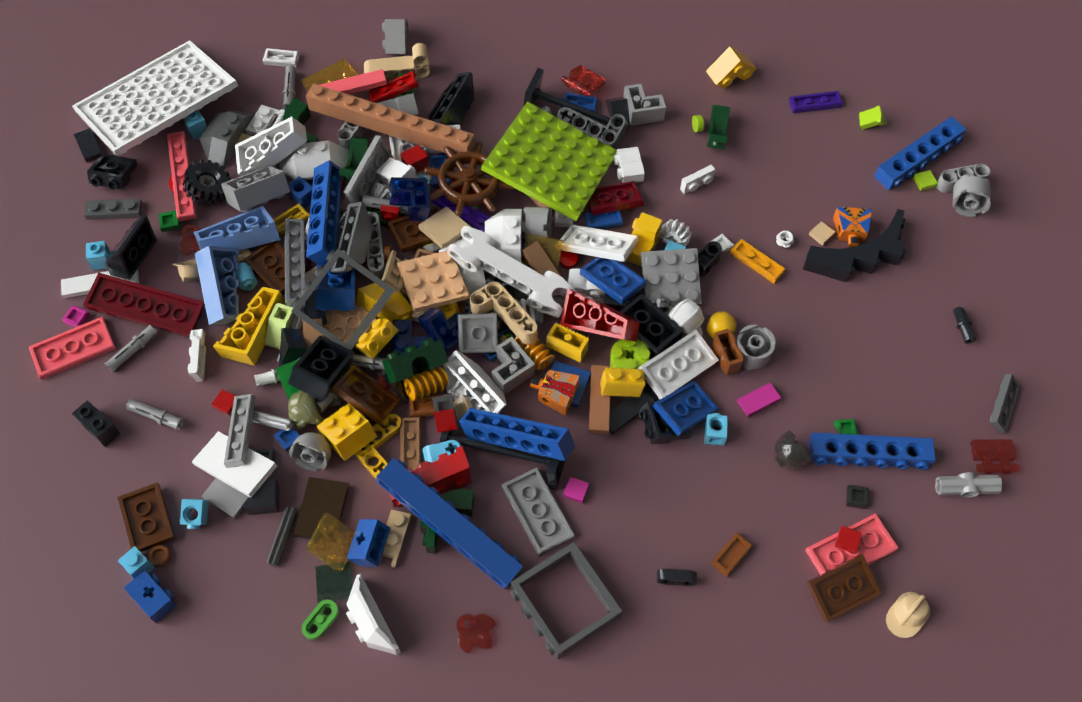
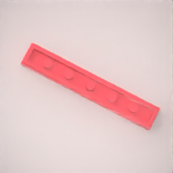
M184 131L167 134L177 219L179 222L196 219L195 202L191 200L192 196H186L182 186L186 168L190 164L186 134Z

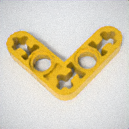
M389 414L381 425L377 423L372 427L374 432H381L383 434L381 439L372 440L370 442L372 445L368 443L364 446L365 450L362 451L360 449L354 454L375 479L380 473L379 470L381 468L383 470L388 464L376 449L400 431L401 419L396 414ZM391 421H392L393 423L396 422V426H395V427H394L393 425L390 426L389 422H391ZM374 457L379 459V463L376 466L368 465L369 459Z

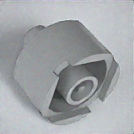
M963 175L953 187L952 205L956 212L967 217H974L977 213L982 212L983 214L987 212L991 205L990 181L978 176Z
M524 207L525 221H522L521 225L522 232H525L524 239L530 243L538 241L539 244L550 243L552 238L551 208Z
M748 325L738 334L735 345L742 352V366L744 369H760L769 363L776 343L775 337L769 329L765 327L763 329L758 327V325Z

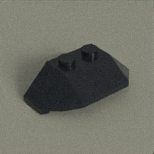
M471 72L459 73L455 77L456 79L441 94L429 114L428 120L444 125L459 124L463 121L466 112L470 109L475 99L473 74Z

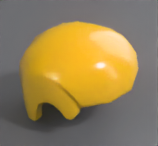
M719 311L709 318L706 324V331L713 339L715 332L729 329L734 334L737 323L731 314Z

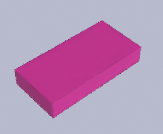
M768 383L738 398L737 403L745 415L749 417L779 402L781 397L773 385Z

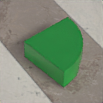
M842 419L833 422L834 427L840 434L858 435L854 419Z

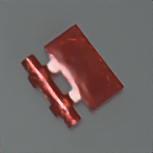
M582 65L569 71V78L563 76L561 82L569 89L573 88L579 95L586 97L590 95V90L596 91L605 85L603 77Z
M973 439L970 442L973 461H982V464L976 465L977 472H984L985 474H993V472L1010 474L1011 472L1019 471L1018 464H1011L1009 462L1016 458L1012 439ZM991 461H999L1000 464H993Z

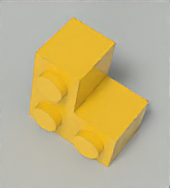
M729 47L706 72L717 86L725 89L731 85L736 77L745 81L752 76L757 68L747 55Z
M643 212L639 219L635 218L632 225L634 230L631 235H637L639 242L626 261L642 267L641 252L654 251L659 241L662 225L661 219Z

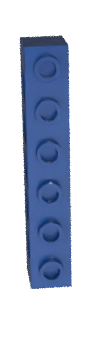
M952 116L878 166L874 177L888 190L900 186L906 178L910 179L917 170H923L930 161L934 162L943 152L947 153L953 145L960 144L964 139L963 135L967 129Z
M330 160L314 168L306 257L315 263L328 262L326 257L332 249L336 251L342 176H339L340 167Z
M469 408L459 421L468 439L563 461L567 459L575 448L568 428Z
M812 433L808 439L809 462L816 463L817 465L830 463L837 466L851 464L857 467L872 465L878 468L892 466L898 469L913 467L918 470H926L936 461L933 438ZM827 448L833 449L835 453L828 451ZM847 449L853 450L855 454L850 453ZM868 450L873 451L875 455L870 454ZM888 451L893 452L895 456L890 455Z

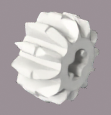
M670 219L661 228L660 237L662 242L667 244L670 240L683 246L688 245L692 233L689 230L690 226H685L684 222L681 223L678 219L675 221Z

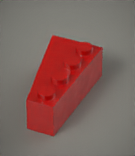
M567 289L561 326L636 342L640 322L581 291Z
M462 446L455 448L456 453L447 455V453L439 455L437 461L432 463L425 461L420 463L415 470L407 469L412 474H418L424 480L423 483L425 485L435 488L440 495L456 487L464 488L468 483H471L470 467ZM390 494L393 507H405Z

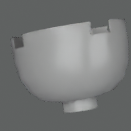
M304 433L298 436L292 444L289 456L297 460L295 463L299 467L316 472L318 469L322 468L324 470L331 458V446L321 434Z

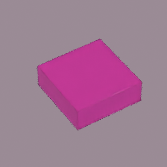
M72 305L62 321L72 327H78L83 325L91 314L89 311Z
M570 477L563 497L582 504L589 483Z

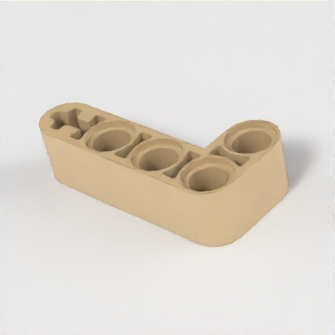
M423 43L415 44L412 47L413 56L367 60L364 62V74L383 69L386 81H392L398 78L401 73L405 75L412 71L415 72L417 78L427 77L430 74L427 46Z
M488 283L471 294L470 305L472 314H485L494 310L524 344L531 345L537 341L536 322L500 283Z

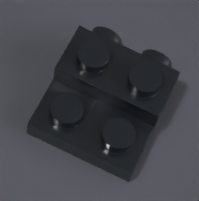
M103 153L87 170L89 183L95 187L107 186L112 190L124 189L131 181L130 173L138 165L137 159Z
M648 401L640 409L639 418L641 421H644L646 426L644 434L647 439H650L651 444H664L674 439H689L692 436L690 429L678 436L654 409L653 405L657 401Z

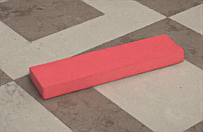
M381 69L320 84V86L352 94L387 85L384 71Z

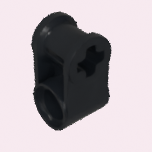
M715 241L709 242L698 252V265L701 276H705L720 261L722 252L720 243Z

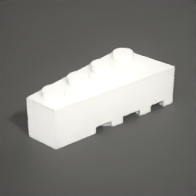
M290 117L236 144L238 175L243 176L269 165L274 167L307 141L305 126L293 117Z

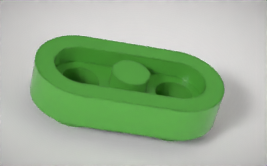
M323 600L311 612L302 624V633L307 639L318 640L323 636L338 617L339 609L336 603L332 600ZM326 610H332L330 615H324ZM312 627H318L315 633L310 632Z

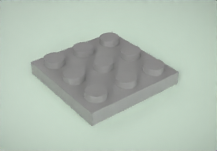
M697 248L641 252L643 279L647 281L644 287V296L652 302L656 298L665 297L672 303L671 306H676L685 299H691L697 305L702 304Z

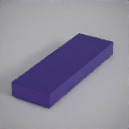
M839 91L789 97L793 113L842 108L843 105Z

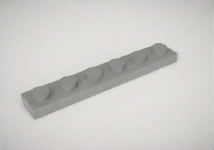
M285 218V306H291L297 296L301 298L305 293L302 290L305 287L304 220Z

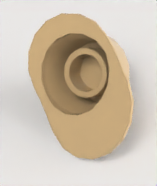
M196 258L173 264L177 266L179 275L184 283L195 282L200 279Z
M914 592L903 593L891 606L886 615V624L894 635L900 638L913 637L926 623L930 616V606L925 600V596Z

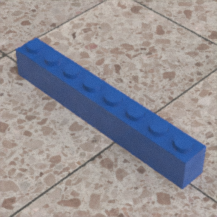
M392 458L377 475L375 482L501 588H506L523 567L520 564V560L515 555H509L505 552L501 543L496 540L493 542L487 537L488 533L483 528L475 527L471 523L472 520L466 514H460L456 511V507L449 500L444 501L435 488L425 485L423 483L424 480L418 474H412L407 470L408 467L404 462Z

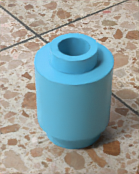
M239 263V270L236 271L239 288L250 291L257 285V279L251 266L247 263Z

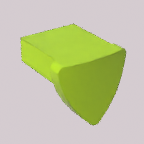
M880 106L859 113L862 130L876 125L883 126L888 124Z

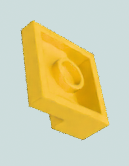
M381 317L372 323L370 330L359 338L354 347L362 354L373 359L399 330L389 320Z

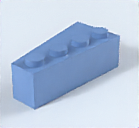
M263 206L194 232L200 250L207 246L243 250L280 240L275 222Z
M207 246L195 253L209 325L225 326L237 320L236 318L239 315V296L236 294V288L239 287V280L236 279V271L239 270V263L236 262V256L239 255V249Z

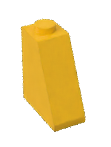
M376 283L359 288L355 302L367 311H370L385 290ZM398 291V293L394 292L377 314V317H383L389 320L395 327L408 324L414 311L402 293Z

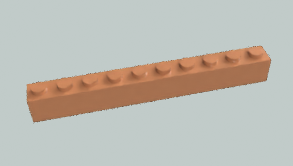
M313 83L306 95L309 110L445 153L444 147L448 146L457 154L473 151L475 148L474 134L324 86Z

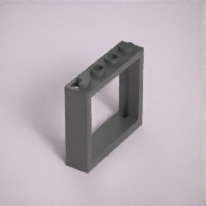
M332 249L326 257L328 260L327 264L324 267L322 265L319 266L314 273L317 276L313 282L308 281L302 289L305 292L301 298L297 296L291 304V307H293L291 312L333 342L352 350L395 290L340 249L336 251ZM339 257L385 290L346 343L300 311L301 307Z
M575 542L510 582L511 590L509 592L514 601L520 602L523 615L527 620L529 618L534 623L532 627L536 635L544 638L546 650L549 651L551 656L554 654L557 659L619 619L622 615L621 608ZM569 556L608 613L559 645L521 586Z

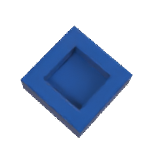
M292 427L290 431L281 429L273 436L283 449L288 452L296 438L300 435Z

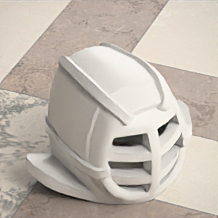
M685 299L674 307L669 306V310L663 312L683 329L681 337H685L695 330L702 337L703 333L700 326L704 321V316L700 306L691 299Z

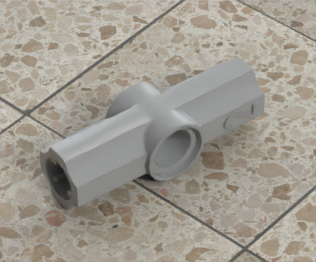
M967 472L958 476L937 477L935 489L938 495H961L963 498H971L979 494H999L1002 491V480L998 475L976 476L973 472Z

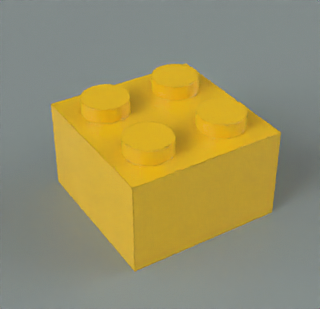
M350 403L341 407L337 412L317 425L321 435L327 439L331 448L344 461L377 437L370 422Z

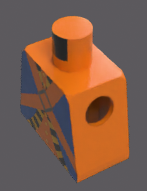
M837 206L833 220L838 240L847 241L849 248L863 243L869 232L872 209Z

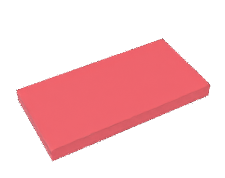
M102 316L31 345L29 350L39 378L43 380L116 350V346L107 323Z
M875 513L847 527L862 533L855 554L835 547L839 532L807 547L805 551L821 575L858 555H864L869 566L898 551L899 547Z

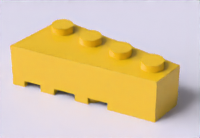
M262 287L249 302L246 311L238 315L237 321L231 329L228 327L223 333L225 336L221 341H217L213 345L221 358L255 366L265 346L268 319L276 303L285 305V299L279 290Z

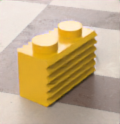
M554 323L547 335L546 347L581 362L588 351L589 338H585V335L582 336L578 332L571 331L568 327L565 328L561 324Z
M606 367L600 381L601 395L640 397L645 386L643 370L634 368L632 370L630 368L612 369L611 367L608 369Z

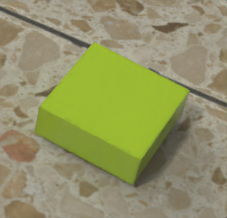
M931 170L920 172L913 176L920 191L935 188L938 185Z

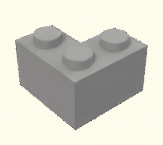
M385 19V22H382V33H385L382 48L385 50V54H407L408 19Z
M642 84L624 87L623 97L628 100L631 126L664 121L666 106L662 94L645 97Z
M413 93L377 103L412 115L419 114Z
M510 337L496 347L497 358L502 365L492 370V380L505 395L535 375V364L513 337Z

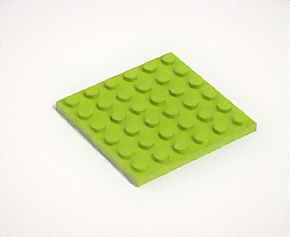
M527 102L482 164L481 170L577 221L613 162L617 150Z

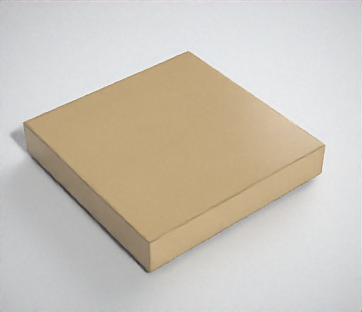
M446 206L420 223L419 230L441 249H444L462 237L460 235L463 226L469 225Z

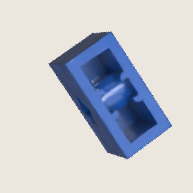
M359 519L346 559L360 567H378L390 527L378 519Z
M144 570L127 584L124 589L147 616L157 623L176 606L172 601L175 596L167 588L162 590L159 586L161 581L154 573L149 575Z

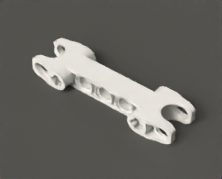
M463 226L460 235L470 243V246L460 247L450 244L447 253L451 258L470 272H476L480 267L529 296L527 303L537 311L556 318L561 316L563 308L552 297L560 295L566 298L567 289L575 290L572 285L552 271H546L544 275L539 274L494 248L496 241L487 233L469 226Z

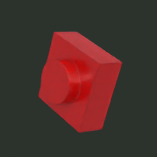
M381 206L382 220L389 222L401 217L400 207Z

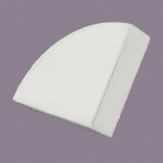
M723 234L712 240L720 243L722 252L730 251L734 247V244Z

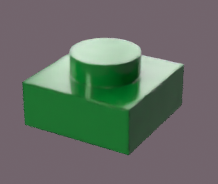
M176 210L158 214L161 232L180 229Z

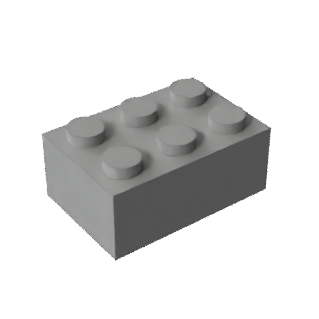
M270 165L221 184L227 203L242 212L249 211L256 205L267 204L268 200L273 198H282L286 193L290 192L284 172Z

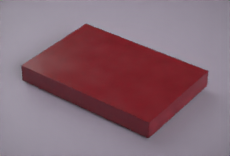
M631 181L596 188L587 206L591 215H598L644 206V200L635 182Z

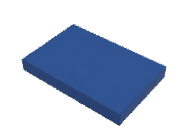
M597 257L580 269L581 276L620 304H623L647 284L645 279L617 260Z
M695 380L658 400L653 405L654 409L678 436L705 420L707 414L716 413L719 410L718 406Z

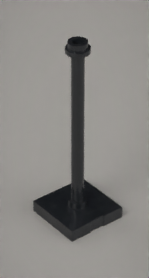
M537 68L525 92L523 107L527 102L534 105L536 99L540 98L561 107H568L602 123H609L611 119L609 117L541 92L544 70ZM618 121L615 126L620 127L623 123Z
M451 431L441 433V443L455 440L463 446L547 465L549 489L557 490L565 464L563 460L451 435Z

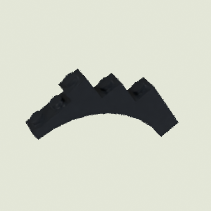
M897 209L888 228L878 237L865 244L842 249L822 248L811 245L803 270L846 282L848 276L853 275L854 269L871 274L874 267L878 268L880 261L897 265L900 259L903 260L906 249H903L905 241L901 240L902 233L900 232L906 221L903 218L905 211Z

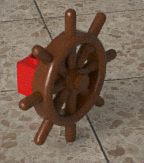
M481 142L476 144L474 152L467 151L457 154L450 147L446 146L444 147V152L449 158L442 164L441 168L426 167L424 169L425 174L438 176L440 189L429 194L428 199L433 201L444 195L450 202L457 204L456 216L462 215L465 206L482 205L486 206L490 212H494L496 207L491 199L496 195L498 189L513 190L514 187L493 176L492 179L482 177L488 173L481 169L476 171L477 164L482 166L488 157L481 153L483 148ZM470 163V166L468 168H465V166L463 165ZM456 167L460 173L451 171ZM447 178L453 179V182L449 185L446 182Z

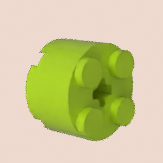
M620 339L611 349L610 366L612 369H638L649 361L650 352L647 346L638 339H636V342Z

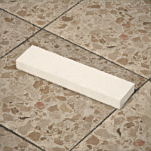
M138 269L130 280H124L139 284ZM109 271L100 272V273H102V274H106V275L111 276V275L109 274ZM98 273L62 279V297L70 298L88 294Z

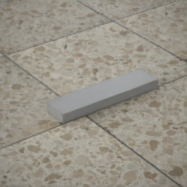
M253 393L234 397L224 458V466L226 468L246 465L256 399Z

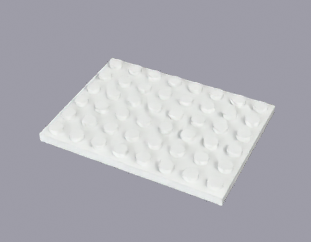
M189 40L72 107L111 151L118 156L124 154L130 148L141 144L149 137L155 136L161 130L172 126L180 119L186 118L194 111L203 108V106L211 101L217 100L225 93L231 92L238 84L232 76Z

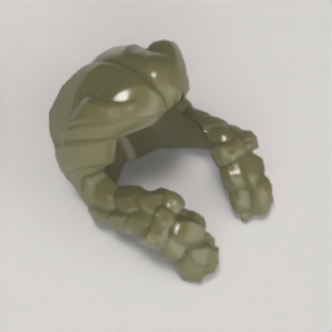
M303 391L294 393L288 402V415L296 428L305 427L309 423L319 425L327 419L322 418L317 412L314 401L318 399ZM339 396L338 400L328 407L340 406L342 402L341 397Z

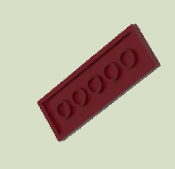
M98 272L83 306L89 310L146 326L151 325L153 328L190 338L191 330L196 329L204 311L205 303Z

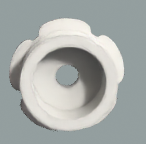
M781 231L776 236V243L784 248L790 247L794 242L793 235L789 231Z

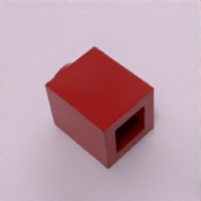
M419 145L400 153L401 161L405 165L409 164L414 167L416 173L429 167V155Z

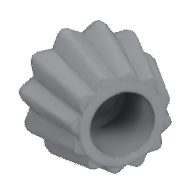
M374 183L370 196L388 200L395 197L394 193L391 192L392 188L387 184Z

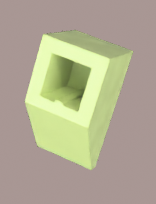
M276 303L268 319L266 346L280 350L281 328L289 329L294 317V313L291 312L293 307Z

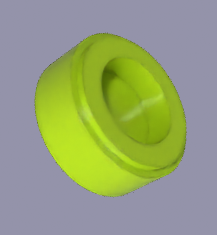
M694 115L692 117V127L695 133L704 130V119L701 115Z

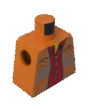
M548 370L544 379L534 376L530 387L539 390V402L566 416L579 386L580 376Z

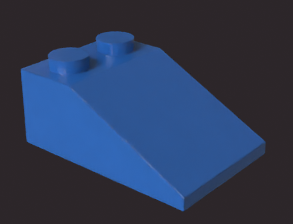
M317 263V269L320 265L324 267L327 263ZM330 268L316 287V309L322 311L355 310V268L343 273H333Z

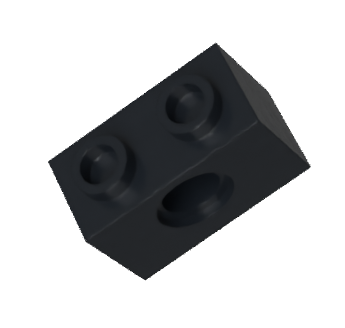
M88 400L71 413L104 447L120 435L116 427Z

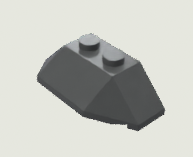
M243 110L216 113L199 138L207 160H212L211 163L213 164L215 162L219 163V167H225L236 150L235 144L242 133H247L246 128L255 114Z
M363 202L351 203L347 206V211L342 215L338 223L336 250L340 249L360 265L365 262L373 230ZM339 257L331 267V272H348L354 269V267Z

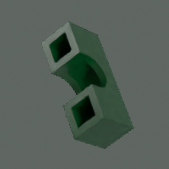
M431 338L422 341V346L416 347V345L404 348L405 352L401 354L398 351L388 354V359L382 360L389 383H396L414 376L412 362L415 358L422 362L424 370L449 362L441 340L434 341Z

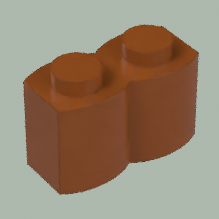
M729 329L715 332L712 343L713 352L720 359L719 365L725 375L739 372L743 362L742 352L735 345V337Z

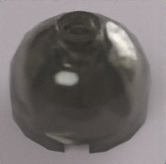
M788 430L775 443V452L777 454L775 460L781 468L785 466L791 471H801L813 464L812 458L801 442L794 440L796 436Z

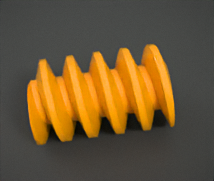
M518 337L514 339L534 362L535 370L546 368L554 360L555 356L553 354L549 355V349L544 350L545 345L540 344L541 340L539 338L531 345L524 344Z
M442 367L429 369L421 374L417 373L404 380L406 393L412 401H415L417 397L421 399L424 395L429 396L430 393L436 394L437 390L442 392L444 386L448 385V377Z

